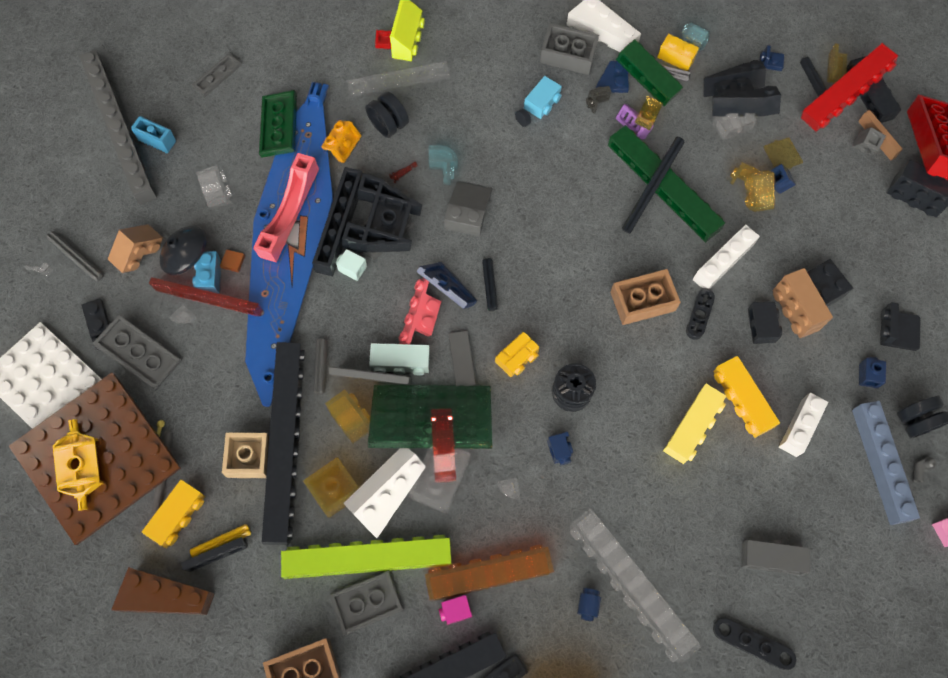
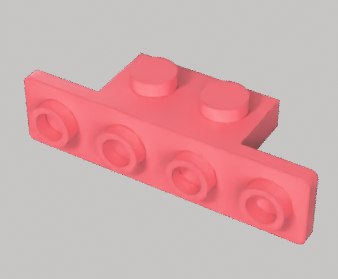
M424 277L415 284L414 289L416 291L409 303L410 310L404 319L405 326L404 330L400 333L399 344H411L414 331L425 336L432 335L441 301L426 294L429 281Z

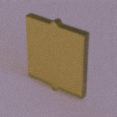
M790 138L780 141L775 140L774 143L763 146L774 168L782 164L787 169H792V167L803 163Z

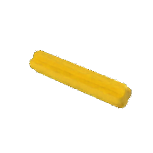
M247 524L242 525L190 549V555L193 558L240 537L245 538L251 535V530Z

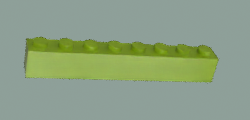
M435 535L433 539L427 540L422 536L413 537L412 541H404V538L391 539L389 543H383V540H372L371 544L362 545V542L356 541L350 542V546L332 543L326 548H321V545H309L308 549L301 550L300 547L293 546L287 547V551H281V577L284 579L451 566L450 538H445V535Z

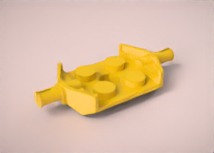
M78 419L68 421L70 432L57 440L53 445L57 491L77 498L78 511L88 509L87 495L102 485L103 481H100L95 442L98 439L81 434L78 429ZM78 458L80 462L79 467L73 470L71 468V461Z

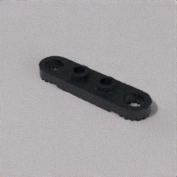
M723 618L715 622L713 632L718 639L781 670H790L796 665V655L791 649L729 619ZM722 623L727 624L730 628L729 635L723 636L719 631V626ZM783 652L787 653L790 657L788 665H783L780 662L779 656Z

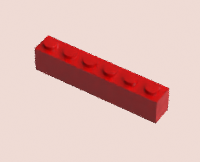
M883 43L880 44L803 110L801 119L816 132L820 128H825L834 116L838 117L847 105L851 106L860 94L864 95L873 83H878L886 72H891L897 65L898 55Z

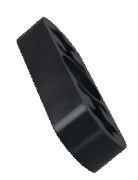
M702 289L696 296L686 328V334L690 339L698 340L705 332L715 295L710 289ZM707 295L708 300L706 301L705 306L701 305L704 300L703 296ZM697 310L703 311L705 318H698L695 312ZM696 323H700L697 328L698 333L694 334L692 329Z

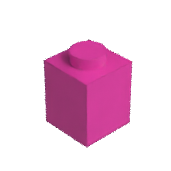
M466 595L441 603L442 608L439 609L442 622L446 621L447 625L472 618Z

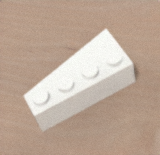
M583 0L568 13L567 26L599 35L598 42L602 41L618 52H621L634 39L639 43L641 33L600 0Z
M403 445L343 504L378 538L426 466L415 453Z

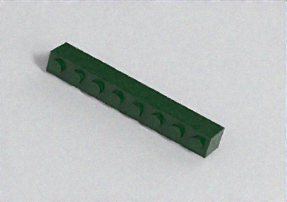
M626 125L610 136L608 147L648 185L662 161L659 155L654 153ZM670 167L655 193L706 243L722 230L725 222Z

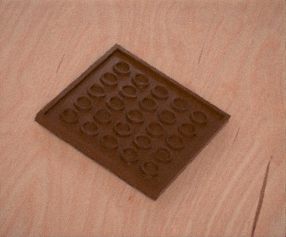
M113 372L9 445L74 545L84 541L181 469V466ZM78 419V429L81 434L98 439V441H95L100 481H103L102 485L87 495L88 509L78 511L77 498L57 491L53 445L57 440L70 432L68 421ZM78 458L71 461V468L73 470L79 467L80 462Z

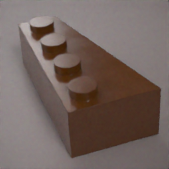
M128 567L111 610L118 612L207 615L215 594Z

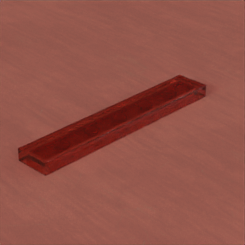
M153 277L149 281L153 289L158 292L258 317L263 312L260 305L255 302Z

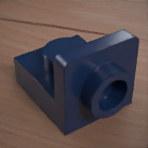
M767 45L765 50L761 52L759 60H762L766 69L782 71L784 54L770 52L771 46Z

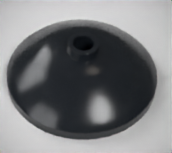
M197 226L183 227L174 232L161 249L159 259L161 269L169 275H179L192 268L205 250L207 243L205 232Z

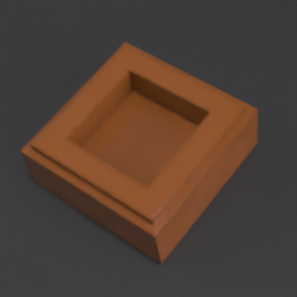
M226 249L220 267L239 273L245 255Z

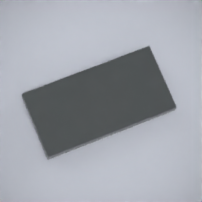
M120 314L92 343L154 390L159 388L182 361Z
M329 367L330 375L412 385V378L409 376Z

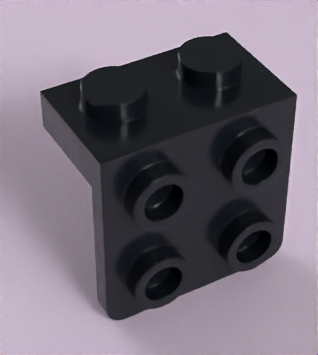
M891 302L881 311L880 345L911 351L919 350L920 317L899 312V303Z

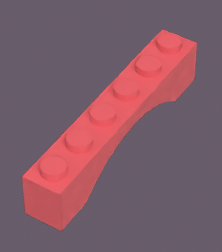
M297 153L290 169L289 180L281 205L269 225L261 231L254 245V250L260 258L277 263L319 171L314 157Z

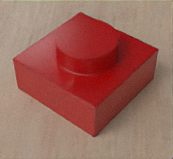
M376 30L375 48L391 49V31Z

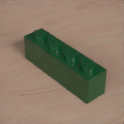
M635 39L622 49L616 58L664 107L683 88L680 82Z

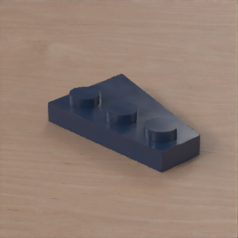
M442 262L420 266L416 271L463 309L472 307L477 302L475 297Z

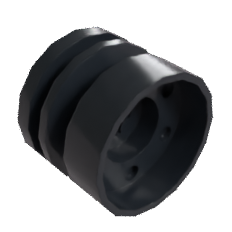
M571 363L562 367L558 371L552 386L554 402L565 411L576 412L583 410L589 404L596 390V379L593 372L588 367L577 363Z

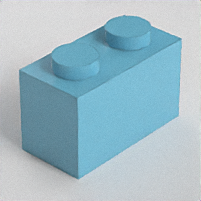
M544 76L525 98L524 109L540 119L544 114L548 115L554 103L557 104L561 99L562 86Z

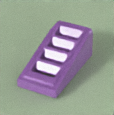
M627 104L623 105L616 116V119L623 126L626 125L629 129L633 130L639 139H645L654 127L650 121Z

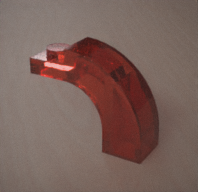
M451 408L431 410L435 483L456 481L452 411Z

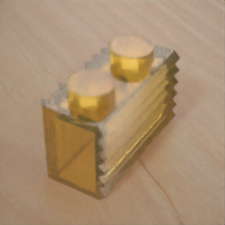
M767 170L748 173L747 179H745V188L747 189L746 207L753 212L775 209L774 172Z

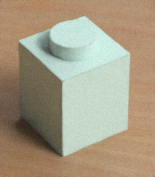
M347 249L343 254L339 255L336 261L338 271L356 281L359 280L367 267L365 258Z

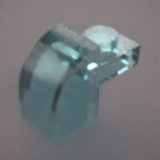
M429 145V170H443V185H451V179H454V170H458L457 156L449 147Z

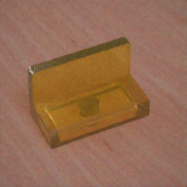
M835 43L828 55L827 82L834 84L846 74L847 54L839 53V44Z

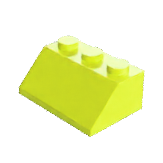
M400 0L390 35L392 58L412 61L413 56L417 55L418 45L416 44L421 40L420 29L424 28L425 18H422V10L410 0Z

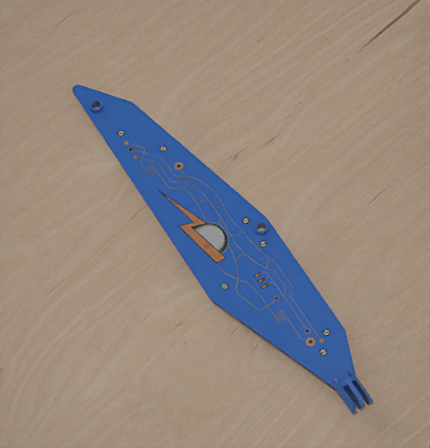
M311 83L308 98L296 112L295 152L275 155L254 217L245 362L264 407H269L272 404L277 342H291L313 269L312 261L333 203L328 150H323L321 147L327 137L323 107L329 89L327 84L322 86L321 83ZM297 153L314 157L319 171L277 263L260 258L254 250V245L261 231L269 225L281 205L287 188L290 169ZM268 376H272L271 380H266Z

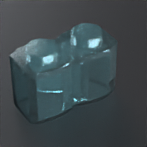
M692 21L690 24H686L682 30L684 41L699 47L698 51L702 52L709 41L710 31Z

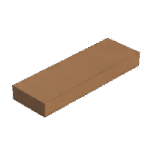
M870 110L863 114L858 122L864 129L872 127L886 135L880 148L890 160L895 159L903 150L902 147Z

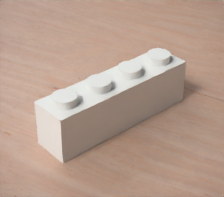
M745 225L697 271L693 281L703 289H710L754 246L760 236Z

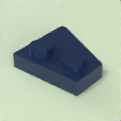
M610 61L595 88V92L628 93V71L618 61Z

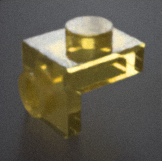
M742 162L740 167H735L730 177L733 179L730 184L733 185L736 179L740 178L754 186L762 172Z

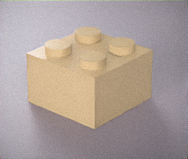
M226 433L222 474L227 478H266L269 435L267 433Z

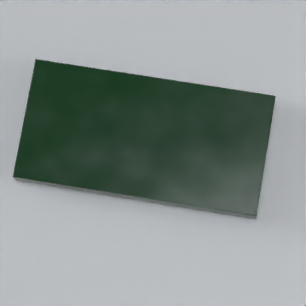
M295 90L262 96L259 155L261 158L295 152L297 93Z

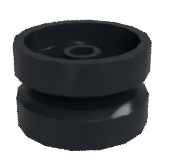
M389 91L383 92L378 96L377 100H372L365 106L366 114L372 125L385 138H390L397 132V129H402L409 123V117L405 108Z
M939 395L920 400L897 413L901 423L916 421L905 429L910 439L948 424L947 411L934 414V412L944 406Z

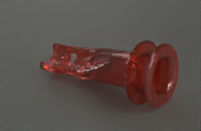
M413 162L395 173L392 172V175L389 174V177L394 179L393 182L396 184V180L399 182V178L412 171L413 167H418L416 162Z

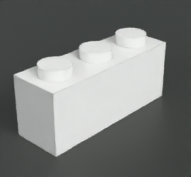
M811 392L801 400L779 448L795 457L804 453L828 402Z

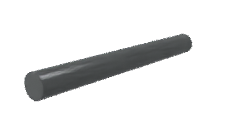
M165 432L163 442L170 451L173 433ZM165 481L155 489L152 513H156L162 505Z

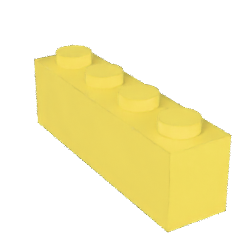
M705 384L663 451L683 464L687 460L692 461L697 453L694 450L697 444L701 445L707 436L704 432L707 428H712L716 422L715 414L717 412L720 414L726 404L723 401L726 395Z

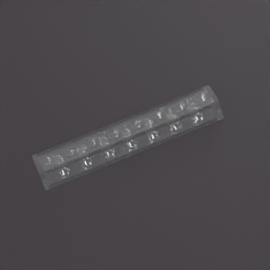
M591 508L569 526L571 528V535L577 541L581 540L586 554L596 559L598 569L603 574L607 573L611 578L610 584L617 592L619 590L625 596L623 598L624 602L630 609L634 608L639 614L637 616L638 620L645 627L649 626L652 630L651 636L658 644L662 643L667 649L665 653L672 662L683 663L702 647Z

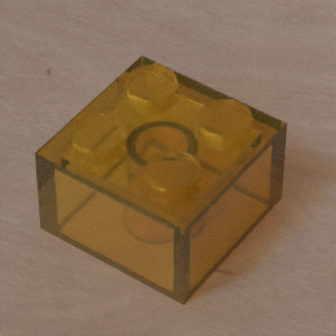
M344 389L325 403L330 415L352 444L372 431L370 416L364 408L360 410L361 407L353 393L348 394Z
M338 457L303 480L328 518L346 507L343 503L359 489Z

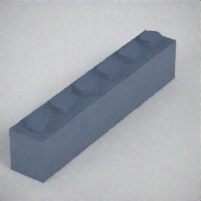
M880 401L860 404L852 412L890 525L919 519L920 516Z

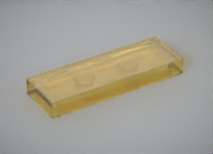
M647 96L634 123L651 130L663 104Z

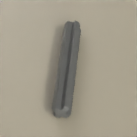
M55 231L47 234V239L94 281L98 282L103 278V274Z

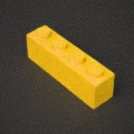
M738 356L716 367L713 371L714 378L725 389L724 394L726 398L733 402L735 412L739 417L743 418L746 423L745 428L749 434H753L754 438L780 424Z

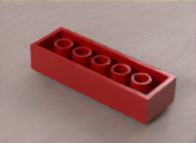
M918 94L907 110V114L926 172L931 176H939L948 180V103Z

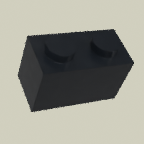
M775 301L752 302L748 308L753 344L776 343L782 336V327L779 326V309L776 308Z

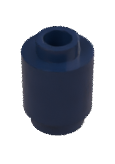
M583 588V593H580L577 614L581 615L582 620L593 622L594 618H598L601 603L600 591Z

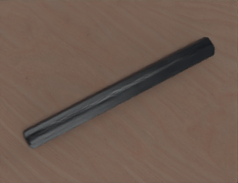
M680 137L674 139L624 223L622 230L630 234L683 147L684 139Z

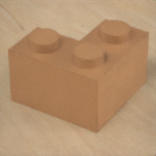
M148 224L119 229L108 260L122 273L135 271L140 266L143 255L156 253L159 250L163 237Z

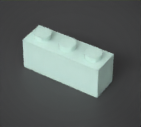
M371 343L370 370L379 373L393 372L396 375H404L405 372H413L414 375L419 376L429 373V345Z

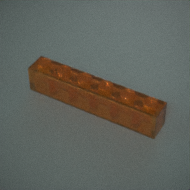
M542 545L530 547L531 551L522 552V549L511 551L510 555L502 557V554L490 556V560L486 561L478 558L470 560V564L461 566V563L449 565V569L442 571L440 567L428 570L429 573L425 574L430 602L553 574L554 569L548 547L543 548Z

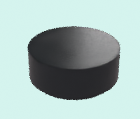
M520 109L515 113V118L522 127H526L531 123V117L525 109Z

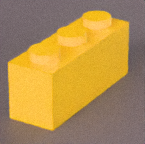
M180 480L142 530V533L162 547L168 548V546H172L178 539L177 534L190 523V516L193 512L202 507L205 496Z

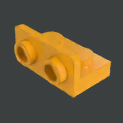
M339 120L321 147L323 150L331 151L339 162L345 163L361 138V134L351 121Z

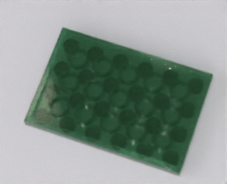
M374 385L368 448L492 449L491 386Z

